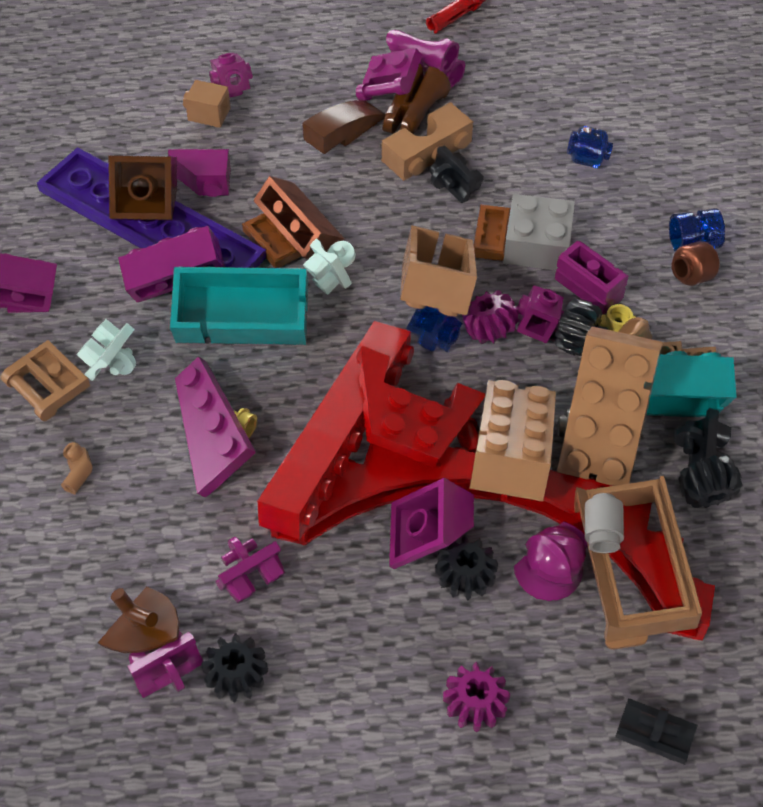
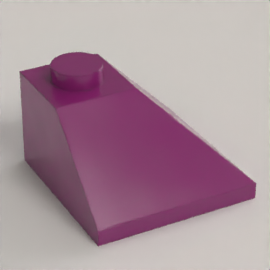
M442 478L392 502L389 567L392 569L399 568L445 548L473 528L474 494Z

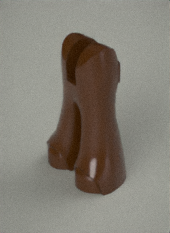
M419 64L410 92L404 95L395 93L393 101L385 114L382 130L394 134L401 122L400 130L406 128L414 134L432 105L436 101L444 99L451 90V84L446 74L438 68L429 66L424 75L423 68Z

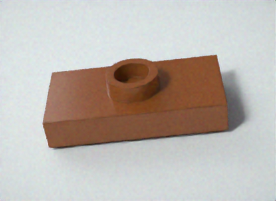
M480 205L474 240L475 258L503 261L511 208Z
M265 213L242 224L243 232L253 243L266 249V259L274 268H280L302 256Z

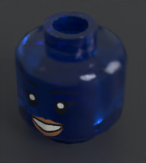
M581 126L577 132L572 131L568 142L567 154L571 155V160L575 164L597 168L602 164L603 160H609L613 143L608 142V133L605 130Z

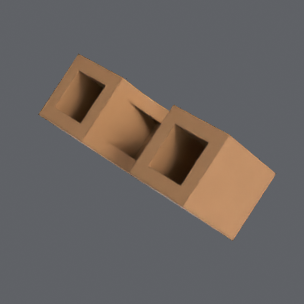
M450 102L428 114V136H416L406 128H403L383 139L382 162L403 181L413 175L417 176L425 168L434 164L437 159L438 147L446 146L452 153L458 149L466 148L472 142L473 121Z

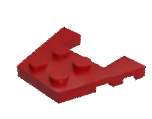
M361 345L357 353L356 360L357 364H360L361 369L359 383L360 388H363L365 400L362 406L367 442L434 467L475 410L480 406L485 398V393L457 383L452 390L449 407H446L436 401L410 393L403 388H397L385 383L384 379L390 356Z

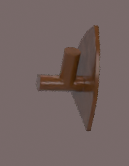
M145 587L138 597L132 601L125 590L119 588L111 594V599L123 614L97 643L107 649L121 653H140L160 648L179 639L180 622L177 610L170 599L157 590Z

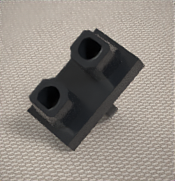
M446 146L437 148V159L429 170L432 174L431 184L437 189L445 187L460 203L468 201L472 191L480 189L484 176L478 170L470 171L466 167L465 157L459 152L452 153Z
M709 408L706 411L705 418L697 421H686L685 426L679 427L674 432V442L678 446L683 447V453L689 455L688 467L690 463H696L701 458L707 459L713 455L717 457L728 456L730 458L728 454L716 450V446L723 448L729 442L732 428L718 422V410Z
M628 698L615 738L685 765L698 725L669 714V709L663 706L658 710Z

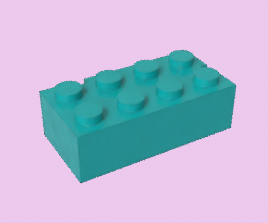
M174 267L170 330L175 342L205 343V337H210L211 343L306 345L309 286L307 269Z
M672 351L666 355L660 354L646 415L705 417L706 411L709 408L718 410L720 413L724 407L737 398L734 357H721V354L716 352L704 353L700 356H690L684 351Z

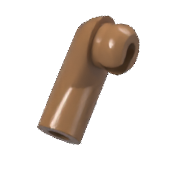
M72 442L66 445L63 450V456L67 459L71 471L62 482L61 487L75 495L91 474L93 465L88 451L78 443Z

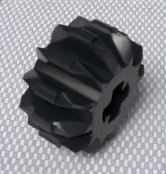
M574 298L566 305L565 311L562 313L561 320L558 323V330L555 334L556 346L565 351V353L582 356L586 334L592 326L599 328L602 322V311L599 306L584 299L578 300Z
M713 455L707 459L701 458L700 461L690 463L689 467L684 468L678 478L682 497H685L687 504H690L693 508L702 506L708 508L711 505H719L723 501H729L732 496H736L740 492V488L743 486L739 469L728 456L717 457Z
M464 535L461 539V544L454 541L447 546V549H440L437 557L438 562L435 564V574L440 577L439 585L441 589L451 587L450 594L453 598L462 591L468 601L472 597V591L483 597L486 593V586L492 587L494 585L498 562L496 559H493L494 552L492 547L482 548L480 538L474 543H468L469 540Z
M236 633L232 637V642L229 643L219 637V649L208 647L206 651L208 660L202 661L201 668L203 673L206 674L204 678L206 687L215 688V696L219 699L228 692L230 700L234 703L238 699L239 692H243L247 698L251 699L253 695L251 686L262 688L264 685L262 676L268 673V664L263 661L265 658L264 649L262 647L255 648V641L251 637L241 643L240 636ZM238 664L237 670L231 671L233 665Z

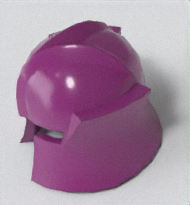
M562 522L558 526L545 528L530 537L525 544L527 556H524L513 566L520 586L534 598L546 601L560 600L571 595L577 589L583 576V565L586 558L585 549L588 547L585 535L573 525Z

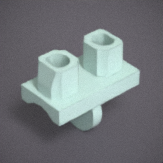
M316 238L310 244L314 255L303 264L304 267L314 277L312 279L314 284L327 295L338 284L346 289L352 282L345 267L351 265L355 260L356 253L354 247L347 241H338L332 244L328 252H326L321 242Z
M105 319L91 335L105 347L103 348L90 338L76 354L90 366L84 375L93 381L101 369L106 368L108 365L110 373L113 375L130 374L136 366V360L130 348L122 349L121 347L134 331V328L126 323L119 330L110 321Z

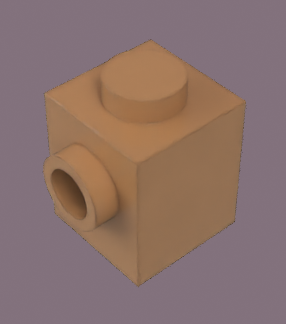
M195 80L190 90H187L183 97V107L186 108L188 121L221 128L231 109L228 87Z

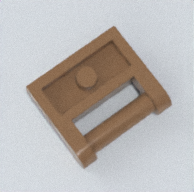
M49 340L7 367L1 374V380L8 387H14L35 408V414L42 421L50 419L56 414L57 409L90 387L88 378ZM30 372L51 394L44 399L23 376Z

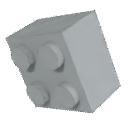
M513 194L503 264L556 270L558 268V257L570 247L575 201Z

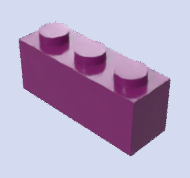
M209 226L192 228L185 234L174 238H164L157 244L146 248H136L128 254L118 257L125 290L136 302H142L173 291L174 267H225L218 238Z

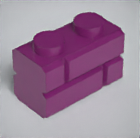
M580 240L572 244L558 257L555 280L579 298L599 306L602 315H605L612 305L618 304L624 298L625 286L629 276L619 268H615L612 263Z

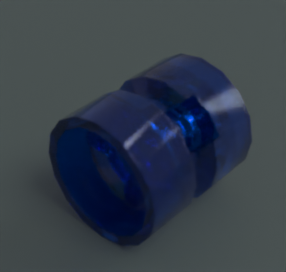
M718 208L698 210L696 216L692 212L672 214L669 220V238L674 251L676 252L678 248L698 241L708 242L715 249L721 248L725 241V224Z

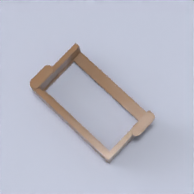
M660 476V479L590 490L576 487L574 510L575 512H580L584 532L585 502L596 494H612L615 498L622 501L624 506L655 502L683 607L624 615L609 553H597L589 549L606 620L604 632L606 646L612 650L641 646L647 642L648 635L697 628L702 611L664 476Z

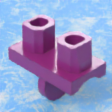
M232 537L228 540L231 551L221 556V560L225 566L236 560L238 563L219 574L218 580L215 583L221 591L226 588L234 600L240 603L256 592L247 577L251 572L257 569L267 585L279 579L285 574V571L278 557L281 549L277 542L274 541L249 556V552L258 548L255 540L251 538L242 544L237 537Z
M179 631L178 640L166 644L152 653L144 651L129 654L130 665L127 667L142 698H145L171 683L177 692L185 689L181 677L201 666L203 659L190 631L184 635Z

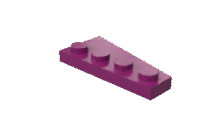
M198 356L175 378L196 491L197 494L207 497L248 461L256 451L207 361Z

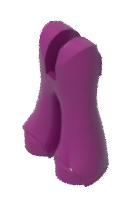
M391 30L387 33L386 41L391 53L417 48L422 54L420 64L423 71L426 73L429 66L438 68L441 72L443 71L450 81L451 88L464 77L466 65L463 60L458 59L460 46L457 42L451 41L448 38L440 41L422 40L399 30Z

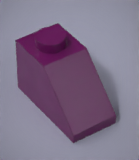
M168 149V157H177V179L197 195L210 197L229 196L231 176L229 149Z

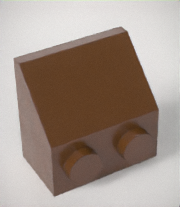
M108 156L110 219L173 220L177 193V157Z

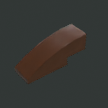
M365 100L343 102L331 106L304 121L303 139L321 153L326 154L339 143L346 147L384 119L385 113Z

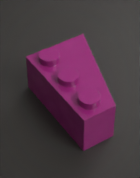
M0 253V308H7L8 313L49 312L57 264Z

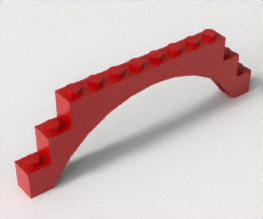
M370 443L364 464L356 463L351 459L348 460L344 475L342 477L337 476L329 500L322 501L314 525L312 527L307 526L300 540L273 530L270 531L273 538L307 545L312 540L349 518L380 506L391 504L404 496L445 478L474 494V498L505 502L542 514L559 524L562 522L569 523L585 535L580 512H575L574 510L576 487L590 490L610 487L612 485L596 482V478L588 480L550 470L543 501L470 489L475 453L469 452L464 448L448 447L436 465L432 467ZM652 503L633 506L623 505L624 540L620 543V549L609 553V557L639 588L652 611L683 607L663 531L654 532L647 530ZM693 578L702 611L698 627L668 633L703 641L710 626L715 585L704 583L698 578Z

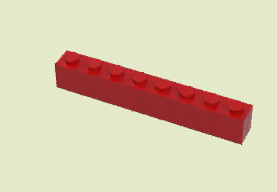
M377 321L372 323L257 500L259 526L300 540L307 526L312 527L318 516L319 506L322 501L329 500L333 491L334 481L337 476L342 477L344 475L349 456L352 452L356 453L359 450L363 433L366 430L362 406L365 400L363 388H360L359 383L361 369L360 364H357V353L361 345L390 356L384 382L397 386L404 365H409L413 358L414 346L410 345L411 331Z

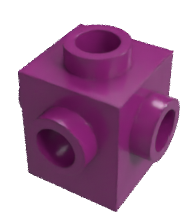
M225 53L219 55L216 59L210 60L212 71H209L211 83L227 86L229 97L240 96L244 90L251 89L249 79H252L253 76L250 64L245 62L237 53Z
M533 285L529 295H522L517 305V311L520 316L516 331L547 343L554 329L558 330V323L561 320L562 313H564L562 311L564 297L557 295L550 289H543Z

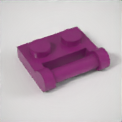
M417 48L372 56L363 83L356 87L358 100L368 101L374 96L392 93L398 95L408 94L422 58L420 51Z

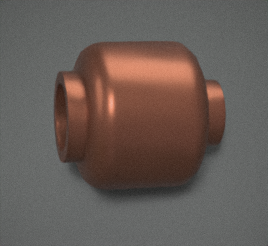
M703 241L682 246L674 253L671 264L672 272L681 283L688 286L712 280L718 274L720 268L718 253L712 245Z

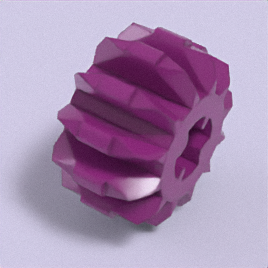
M500 290L492 294L486 291L484 295L475 296V300L470 302L467 315H462V321L472 340H478L481 344L491 340L494 344L497 339H506L508 332L516 330L515 324L519 322V313L509 294H502Z
M476 661L472 666L471 672L461 665L457 669V677H448L446 682L448 690L443 692V701L449 704L447 707V715L449 717L459 716L458 726L460 728L466 726L468 721L473 722V729L477 733L480 731L481 721H484L492 729L496 725V717H505L507 707L504 704L509 702L510 692L504 690L506 685L504 676L493 678L495 672L493 666H490L483 672L480 671V666Z

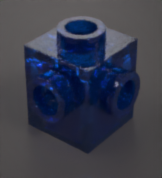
M425 306L424 309L417 308L406 329L419 338L417 344L431 352H434L436 347L448 352L451 345L458 340L463 323L454 316L440 313L437 308Z

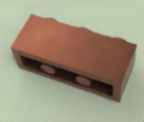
M269 176L253 200L303 258L310 259L314 255L310 244L316 238L321 242L326 252H328L332 244L344 241L345 239L294 182Z

